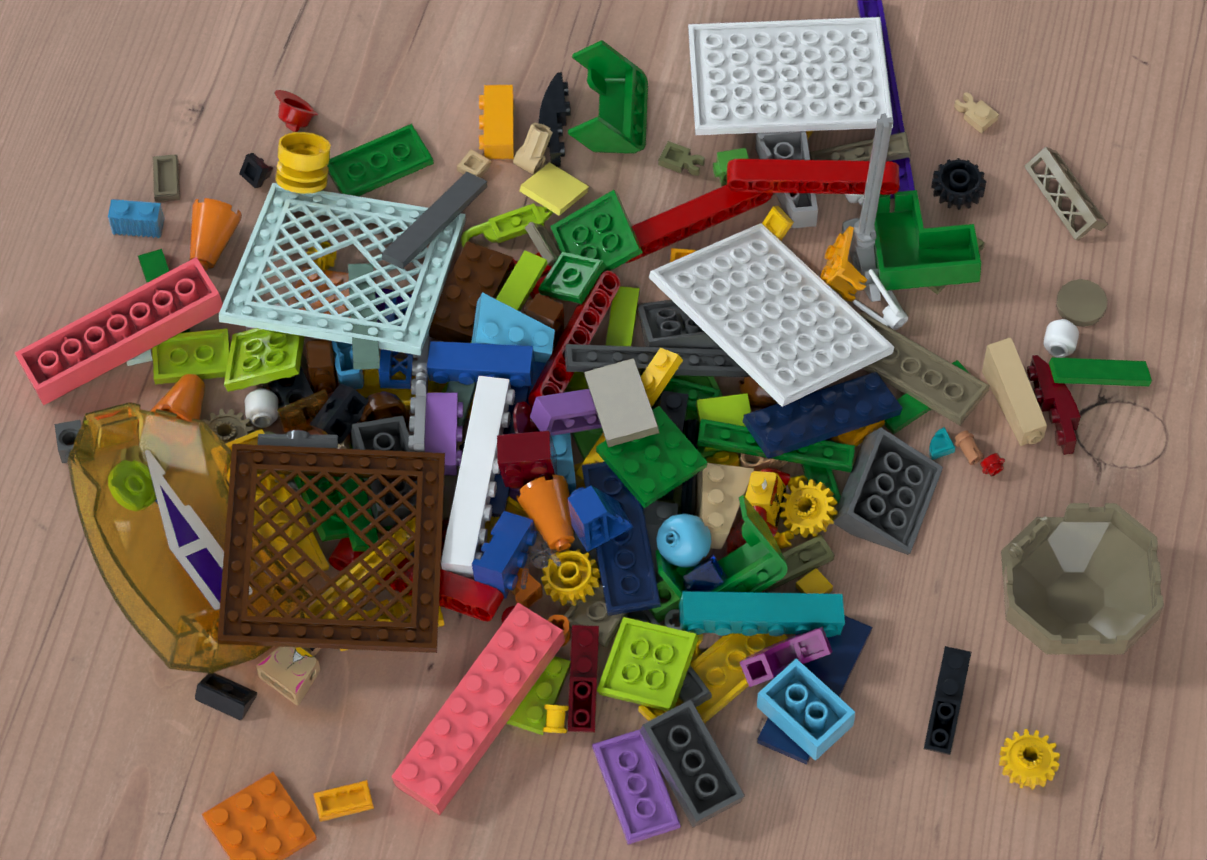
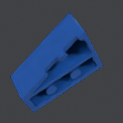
M592 485L587 488H578L568 497L572 528L587 552L633 528L620 503Z
M503 511L491 531L493 537L490 543L484 542L481 547V551H484V554L480 560H473L472 569L475 581L498 589L503 594L504 599H506L509 591H513L516 587L517 573L519 568H524L526 564L527 551L529 546L535 544L537 531H535L533 519Z

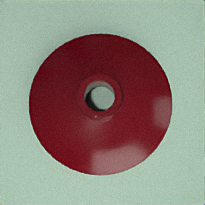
M524 401L518 402L514 408L513 422L515 433L538 432L540 430L530 418L532 409Z

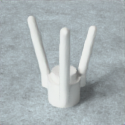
M870 269V276L889 304L882 312L884 317L882 318L858 300H853V304L875 320L888 327L890 326L893 330H897L909 318L901 308L892 290L887 291L875 272Z

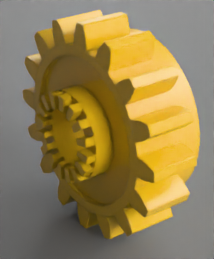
M813 479L809 480L808 485L802 480L799 481V488L797 489L791 485L792 493L790 495L787 493L783 494L787 501L779 504L785 510L779 514L785 520L783 524L788 529H791L790 531L797 536L800 533L804 538H807L809 534L817 537L819 532H826L828 525L834 523L832 520L833 515L838 513L834 508L838 503L832 497L833 492L829 488L826 489L822 482L816 484ZM809 506L812 507L810 508V511L808 510V512H805Z
M567 549L562 553L557 552L555 557L547 560L548 566L542 568L544 576L541 577V581L546 594L551 596L553 602L560 598L563 606H565L567 601H571L572 605L576 606V600L578 599L585 603V596L587 594L590 596L595 595L592 587L600 586L598 578L601 575L595 559L591 560L589 553L583 555L580 549L576 551Z
M1024 729L1022 736L1015 731L1013 732L1012 739H1005V747H1001L999 753L1002 756L999 759V765L1004 766L1002 774L1003 776L1008 775L1010 777L1009 782L1011 784L1016 782L1020 788L1030 786L1031 790H1034L1035 786L1039 784L1044 787L1046 779L1050 781L1054 779V772H1057L1059 768L1057 761H1059L1060 753L1054 752L1057 746L1056 743H1047L1048 735L1040 738L1039 730H1036L1033 735H1029L1028 729ZM1024 757H1030V758H1032L1034 761H1033V762H1032V761L1029 762L1028 760L1026 761V759H1025Z

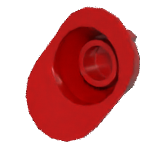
M284 90L275 91V96L280 101L278 117L293 132H298L300 128H306L313 116L318 115L301 97Z

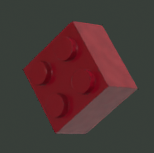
M550 430L497 435V463L505 487L519 489L530 481L543 476L546 480L554 479L552 475H557V454Z

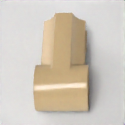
M531 124L524 145L515 154L513 163L532 175L544 167L546 162L544 153L552 135L550 128L544 124Z

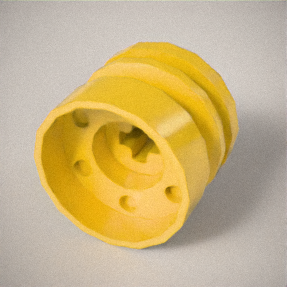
M293 132L282 136L278 144L277 184L285 190L302 194L315 193L326 188L329 170L327 165L330 160L331 149L329 141L322 136L307 132Z

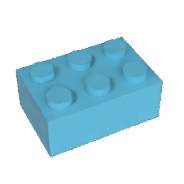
M797 659L758 693L757 708L815 761L854 726L856 712Z

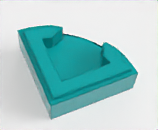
M945 427L938 430L930 442L929 456L931 460L955 452V446Z

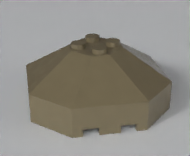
M1070 503L1066 508L1064 517H1036L1001 550L1006 620L1045 654L1124 655L1159 620L1164 606L1160 589L1161 572L1160 562L1157 558V537L1116 503H1105L1104 507H1089V503Z

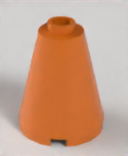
M205 198L203 203H199V199L194 201L191 223L190 260L197 257L205 271L208 268H214L242 218L239 210H237V214L231 211L232 206L230 204Z
M194 374L182 376L149 412L147 422L150 421L151 431L168 443L174 444L175 441H182L181 445H186L193 442L198 433L197 429L199 427L205 392V383L199 376Z
M552 475L554 478L552 480H546L543 476L524 485L519 490L521 495H517V500L529 519L534 520V526L549 548L558 552L565 551L571 547L575 540L568 505V483L565 477L561 475Z

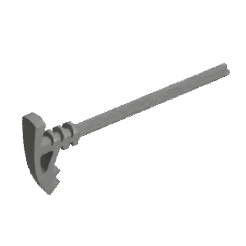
M881 114L880 119H877L860 218L847 220L842 225L843 233L849 226L854 228L849 253L854 267L867 279L866 283L861 282V284L866 286L864 290L871 302L880 301V290L870 276L869 270L872 269L878 276L874 253L876 239L874 223L893 124V118H887L886 114Z

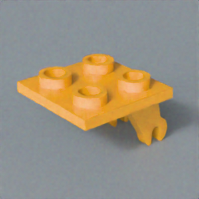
M851 226L843 234L840 233L837 236L833 245L828 246L825 252L827 263L820 275V278L829 287L840 293L849 302L856 298L849 293L855 295L857 290H864L866 286L859 282L866 283L867 281L866 277L861 275L847 260L854 230Z

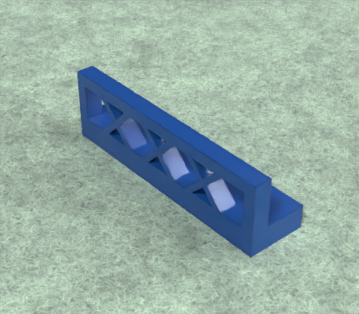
M397 297L390 299L394 305H397ZM408 307L400 310L403 315L406 314ZM392 313L385 316L388 322L397 320L398 316ZM381 349L380 388L411 389L413 354L405 353L408 357L398 362L394 356L400 352ZM398 371L406 375V380H391V378Z

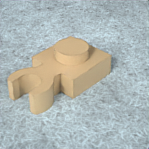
M967 92L963 95V100L966 103L955 100V109L964 113V120L980 133L984 132L998 120L999 114L982 100L975 103L972 95Z

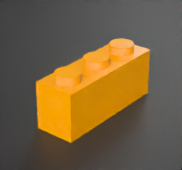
M484 85V95H479V110H484V115H479V130L484 129V135H479V150H484V157L488 159H514L513 85Z

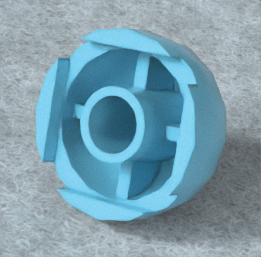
M690 514L673 515L663 522L658 530L656 540L660 554L668 563L680 567H692L699 564L697 562L707 556L711 546V534L709 528L701 521V518Z

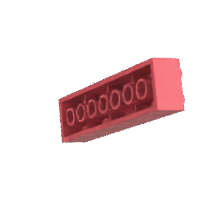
M197 257L15 352V355L44 406L219 313L223 303L219 292Z
M517 603L391 776L395 787L438 815H441L564 644L563 630L522 604Z

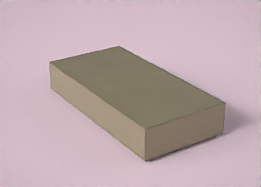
M178 155L153 156L155 202L180 200Z
M530 222L524 228L542 258L547 259V265L553 266L561 254L559 248L545 226Z

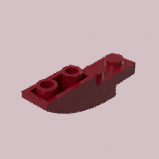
M1033 355L1030 366H1027L1028 380L1033 381V392L1041 411H1049L1051 424L1055 423L1057 446H1061L1063 455L1073 454L1077 442L1074 430L1078 429L1081 418L1075 400L1065 383H1054L1049 364L1038 355Z
M572 625L568 732L595 733L599 626Z

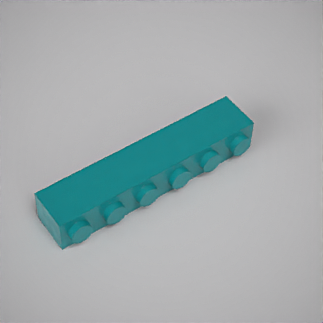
M683 591L679 602L681 630L697 635L703 633H715L720 636L730 633H742L745 636L756 634H769L771 636H781L783 634L798 635L823 627L826 636L833 637L841 634L845 624L843 594Z

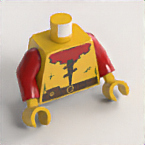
M764 468L761 471H753L751 473L745 497L767 523L779 548L783 549L792 546L788 540L794 539L795 536L790 530L781 533L777 531L780 520L779 514L782 511L779 504L784 502L785 497L783 494L787 491V485L791 491V485L797 489L799 488V481L806 482L808 480L803 475L790 477V474L778 469Z

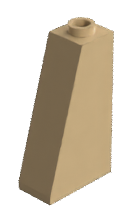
M1011 337L987 345L982 373L1020 446L1040 442L1045 436L1047 424Z

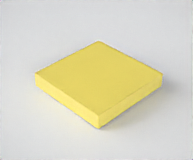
M549 162L521 184L520 192L560 216L588 193L589 186Z

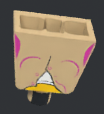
M278 647L256 665L258 677L298 706L320 672L319 661L314 656L321 648Z

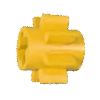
M325 241L320 243V246L325 249L330 247L331 243ZM314 246L308 248V252L306 253L307 255H311L318 251ZM337 251L313 261L323 271L328 270L330 266L334 267Z

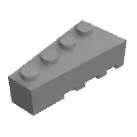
M806 131L756 133L755 149L760 159L810 160ZM776 193L784 212L794 222L791 228L817 226L818 207L815 193Z

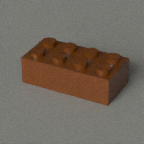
M467 241L444 284L429 329V337L443 342L470 343L473 336L477 301L482 292L494 299L497 298L514 269L513 257Z

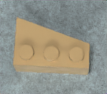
M708 463L707 467L697 474L696 516L701 518V521L710 530V548L722 549L740 506L739 497L744 495L754 468Z

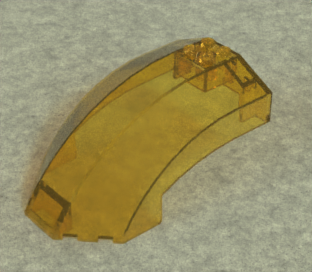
M132 402L86 413L74 441V446L68 456L71 486L84 535L93 559L108 590L126 619L166 666L174 670L211 674L256 659L273 646L218 644L220 609L215 610L170 550L159 506L156 501L145 510H128L118 504L108 486V476L111 469L123 460L131 462L133 460L140 461L148 467L145 451L149 450L164 469L165 474L162 476L184 506L190 505L224 551L229 493L226 477L232 453L230 448L202 420L193 418L192 422L177 419V414L159 409H156L155 413L140 409V404ZM254 534L252 550L261 544ZM266 547L256 554L264 564L273 557ZM252 559L250 575L260 568ZM278 560L268 567L276 577L286 570ZM262 572L254 579L262 589L273 581L265 572ZM290 574L281 580L289 590L298 584ZM251 584L250 587L253 592L249 595V599L258 593ZM277 584L266 592L275 602L285 594ZM303 587L294 593L302 603L310 597ZM263 596L252 604L260 614L271 606ZM290 597L279 605L288 615L298 607ZM248 609V614H247V616H255V615ZM274 609L266 617L282 616ZM302 610L293 618H305L304 611Z

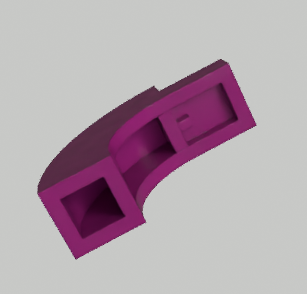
M823 627L762 649L741 660L740 665L749 687L774 679L795 659L804 664L829 655L833 651Z

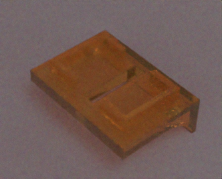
M325 389L277 409L284 434L293 430L308 432L314 429L309 424L328 400ZM305 406L310 418L308 420H305L302 410Z

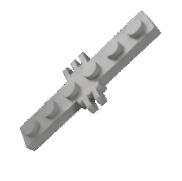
M429 332L421 356L413 354V358L418 359L412 362V376H416V379H412L411 394H416V397H411L410 411L415 413V416H410V432H414V435H409V451L425 452Z

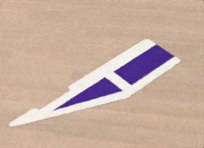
M146 450L145 455L168 546L211 606L218 610L220 609L224 551L190 505L184 506L162 476L165 474L164 469L152 453ZM249 586V595H251L253 591Z

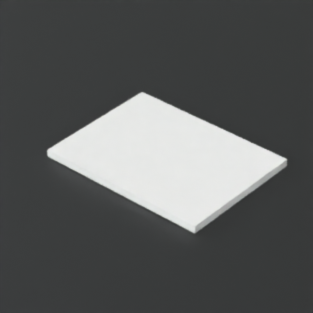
M880 17L688 24L695 135L875 129L877 119H880L881 114H886L887 118L892 117Z
M762 223L654 269L649 274V279L782 407L891 355L895 348Z

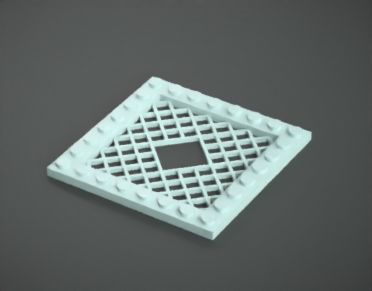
M272 183L219 312V322L352 344V337L378 341L379 349L421 356L465 224L466 214L460 213L430 242L428 248L425 247L411 261L417 268L406 271L393 264L381 267L378 262L382 260V254L372 257L369 251L378 248L383 252L386 249L384 245L394 242L428 208L327 191L307 194L295 193L283 189L277 183ZM301 211L306 215L296 219L292 213ZM325 215L329 216L330 219L321 223L316 217ZM288 217L291 221L285 223ZM350 219L355 223L345 227L341 221ZM311 220L315 224L305 229L301 223ZM374 223L379 227L369 231L365 225ZM336 224L339 229L331 233L325 228ZM294 226L300 230L291 235L286 231V229ZM398 227L402 228L403 231L394 235L389 229ZM357 228L364 232L355 237L350 233V231ZM320 230L324 234L314 239L310 233ZM384 232L388 236L385 239L379 241L374 236ZM345 234L348 240L339 243L335 239V237ZM303 236L309 240L301 245L295 241V239ZM369 238L373 242L363 247L359 241ZM327 240L333 244V246L325 249L320 246V243ZM288 242L293 246V248L286 251L279 247ZM354 244L376 270L335 286L313 260ZM314 246L318 251L307 255L304 250ZM298 252L303 257L292 261L288 256ZM425 257L423 265H421L418 259ZM283 258L287 263L286 265L277 268L272 263ZM308 263L312 267L301 272L297 266ZM269 266L271 271L266 272L267 267ZM397 268L401 274L391 278L387 272ZM290 269L296 273V275L285 278L282 272ZM317 273L321 278L310 282L307 276ZM419 274L417 282L411 276ZM276 275L281 280L270 285L266 279ZM382 275L386 281L376 284L372 280V278ZM301 279L305 285L295 289L291 283ZM407 279L411 284L400 288L397 282ZM366 281L371 286L360 290L356 285ZM261 283H262L265 287L259 289V288H260V285H261ZM326 283L330 288L329 290L320 293L315 288ZM391 285L395 291L385 295L381 289ZM283 286L289 289V292L279 295L275 290ZM351 288L355 293L345 297L340 291ZM311 290L314 294L312 297L304 299L300 295V293ZM414 290L410 299L406 293ZM270 292L274 297L263 301L259 296ZM376 292L380 296L370 301L365 295ZM333 294L339 298V300L332 303L325 299ZM295 296L299 302L288 306L284 300ZM401 296L405 301L394 305L390 299ZM361 298L365 304L354 308L350 301ZM319 300L324 305L313 310L309 304ZM279 302V304H280L281 306H275V305H273V304H276V303ZM385 302L389 308L381 312L374 306ZM345 305L349 309L338 314L334 308ZM408 307L404 316L400 310ZM370 308L375 314L363 318L358 311ZM329 311L332 315L324 314V312ZM354 313V315H355L358 319L348 318V317H350L351 314ZM395 313L399 318L388 322L385 316ZM377 318V319H379L382 323L372 322V321H370V320H373V319ZM351 323L372 326L368 329V334L376 335L378 333V337L352 333L353 325Z

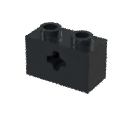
M340 383L309 425L321 435H338V444L341 445L351 432L352 424H357L360 420L364 407L369 401L354 388Z

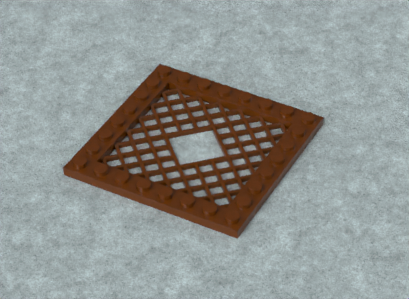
M232 444L218 644L437 653L445 453ZM271 474L279 483L269 491L261 481ZM278 474L288 476L285 479H282ZM298 475L306 484L295 492L287 483ZM306 476H315V477H314L312 480H309ZM323 477L332 484L324 493L314 485ZM333 477H342V478H341L339 481H336ZM350 478L359 485L351 494L341 486ZM359 478H369V479H368L366 482L363 483ZM376 479L386 487L377 496L368 488ZM386 479L396 480L390 484ZM403 480L413 488L405 496H402L395 489ZM258 487L265 495L256 501V488ZM282 487L292 495L283 503L273 495ZM311 488L319 497L308 505L300 495ZM337 489L345 499L335 506L327 496ZM364 490L372 500L362 507L354 497ZM389 492L399 500L390 508L380 500ZM415 493H417L416 509L407 501ZM269 498L277 508L267 515L259 506ZM296 499L304 509L294 516L286 507ZM323 500L331 510L323 517H320L313 508ZM348 502L358 510L350 518H347L340 511ZM375 503L385 511L377 519H374L367 512ZM402 504L412 512L403 521L394 513ZM256 510L263 519L254 526ZM282 511L290 520L280 528L272 518ZM309 512L317 521L307 529L299 519ZM336 513L370 548L331 579L297 544ZM361 515L371 522L362 531L352 523ZM388 516L398 524L389 532L379 524ZM414 517H416L415 533L406 525ZM266 523L276 531L267 539L257 531ZM293 524L303 532L294 540L284 532ZM374 527L384 535L375 544L365 536ZM401 528L410 536L402 545L392 537ZM254 534L261 544L252 550ZM279 535L288 543L280 552L270 544ZM389 540L397 549L386 557L378 547ZM415 541L413 558L405 548ZM266 547L274 556L264 564L256 554ZM293 548L301 558L291 565L283 555ZM373 551L382 559L374 568L364 560ZM400 552L410 561L401 569L391 562ZM252 559L260 568L250 575ZM279 560L287 569L276 577L268 567ZM304 561L314 569L305 578L296 570ZM359 563L368 571L360 580L350 572ZM386 564L395 572L387 581L377 573ZM412 566L413 582L404 574ZM262 572H265L273 581L262 589L254 579ZM292 573L300 582L289 590L281 580ZM317 574L327 582L318 591L308 583ZM344 575L354 583L345 592L336 584ZM373 576L381 586L371 593L363 583ZM399 577L408 585L400 594L390 586ZM250 584L258 591L251 599H249ZM277 584L285 594L275 602L266 592ZM302 586H305L313 595L302 603L294 593ZM330 587L340 595L331 604L321 596ZM357 588L367 596L358 605L348 597ZM384 589L394 597L385 606L376 598ZM410 591H412V607L403 599ZM263 596L271 606L260 614L252 604ZM290 597L298 607L288 615L279 605ZM317 598L326 608L315 616L307 606ZM343 600L353 608L344 617L334 609ZM370 601L380 609L371 618L361 610ZM397 602L407 610L399 619L389 611ZM248 609H249L255 616H247V614H248ZM275 609L282 617L266 616ZM302 610L310 617L293 618ZM330 611L337 619L321 618ZM358 613L365 621L348 619ZM385 614L392 622L376 620ZM411 615V622H403Z

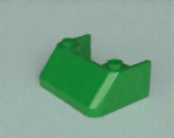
M603 40L573 53L572 58L588 69L587 83L589 87L599 94V115L569 129L568 134L591 151L597 153L635 154L644 150L646 147L648 79L643 70Z
M744 495L739 497L742 518L745 521L741 531L747 543L705 570L700 564L692 567L674 566L662 557L659 550L655 551L658 573L680 599L683 591L760 593L786 575L787 563L767 523Z

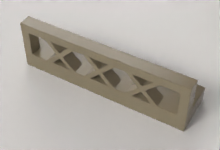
M1045 147L1024 166L1075 240L1079 241L1092 228L1101 231L1108 225L1057 151ZM1042 160L1046 164L1045 175L1038 174L1034 169ZM1050 179H1057L1059 182L1057 193L1049 191ZM1063 197L1070 198L1072 201L1070 212L1063 211L1061 208ZM1075 216H1082L1087 223L1077 231L1074 227Z

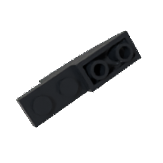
M562 72L556 73L546 89L540 107L538 124L548 126L552 131L547 147H549L550 162L557 167H561V157H565L564 142H559V137H563L562 126H566V116H571L570 101L565 102V96H569L568 81L563 82Z
M947 646L944 648L924 750L951 755L972 653L970 651Z

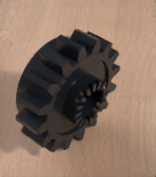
M960 158L952 161L947 160L946 164H940L938 171L933 173L931 188L934 189L933 196H940V204L945 201L948 202L947 208L956 205L957 209L961 210V206L965 205L970 209L972 202L978 204L980 197H984L986 188L985 173L980 172L979 166L974 165L970 160H960Z

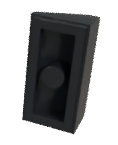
M210 671L197 684L195 700L235 719L242 720L255 700L257 692Z

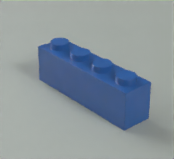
M430 341L427 362L429 381L441 384L449 381H459L461 384L470 385L473 382L477 383L478 376L509 379L510 385L514 387L532 386L535 363L533 346Z

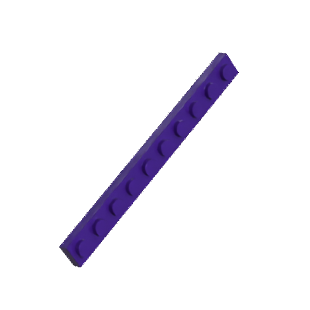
M857 0L859 18L880 17L893 117L891 135L903 133L905 130L882 0ZM909 157L890 161L899 165L900 189L898 192L915 190ZM890 194V199H894L895 194Z

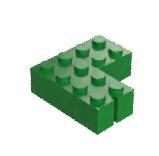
M917 190L895 193L894 212H890V195L879 196L874 223L876 230L874 253L878 278L887 291L980 282L981 258L974 224L924 228Z

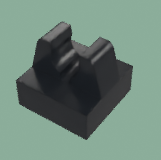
M254 153L246 155L239 174L254 188L262 187L264 180L270 177L273 167L265 164L264 159L259 158Z

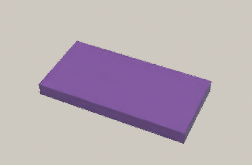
M641 729L592 744V749L627 844L680 828V822L662 774L640 733Z

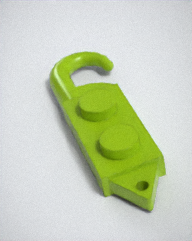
M533 203L490 218L487 222L470 227L464 231L461 236L462 247L464 248L470 238L483 234L490 242L498 244L527 234L524 227L530 222L544 226V223L554 212L546 207L536 206Z

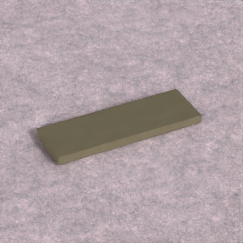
M863 312L860 314L895 347L891 355L862 369L869 373L877 372L886 383L905 394H909L958 425L964 422L989 391V385L867 314Z

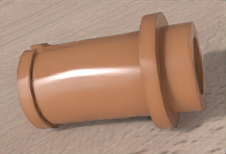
M966 430L955 437V445L961 448L969 464L973 465L974 462L975 464L980 462L984 455L973 440L974 435Z

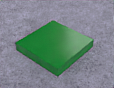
M561 252L538 290L541 295L582 304L606 265L603 260Z

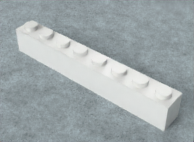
M478 376L441 558L442 570L464 577L474 578L472 562L474 559H481L483 553H480L481 544L487 541V529L484 528L486 521H490L492 515V505H489L490 498L496 495L497 483L494 482L495 474L500 473L497 463V435H503L504 428L509 427L510 412H508V407L513 405L515 390L511 389L509 379Z

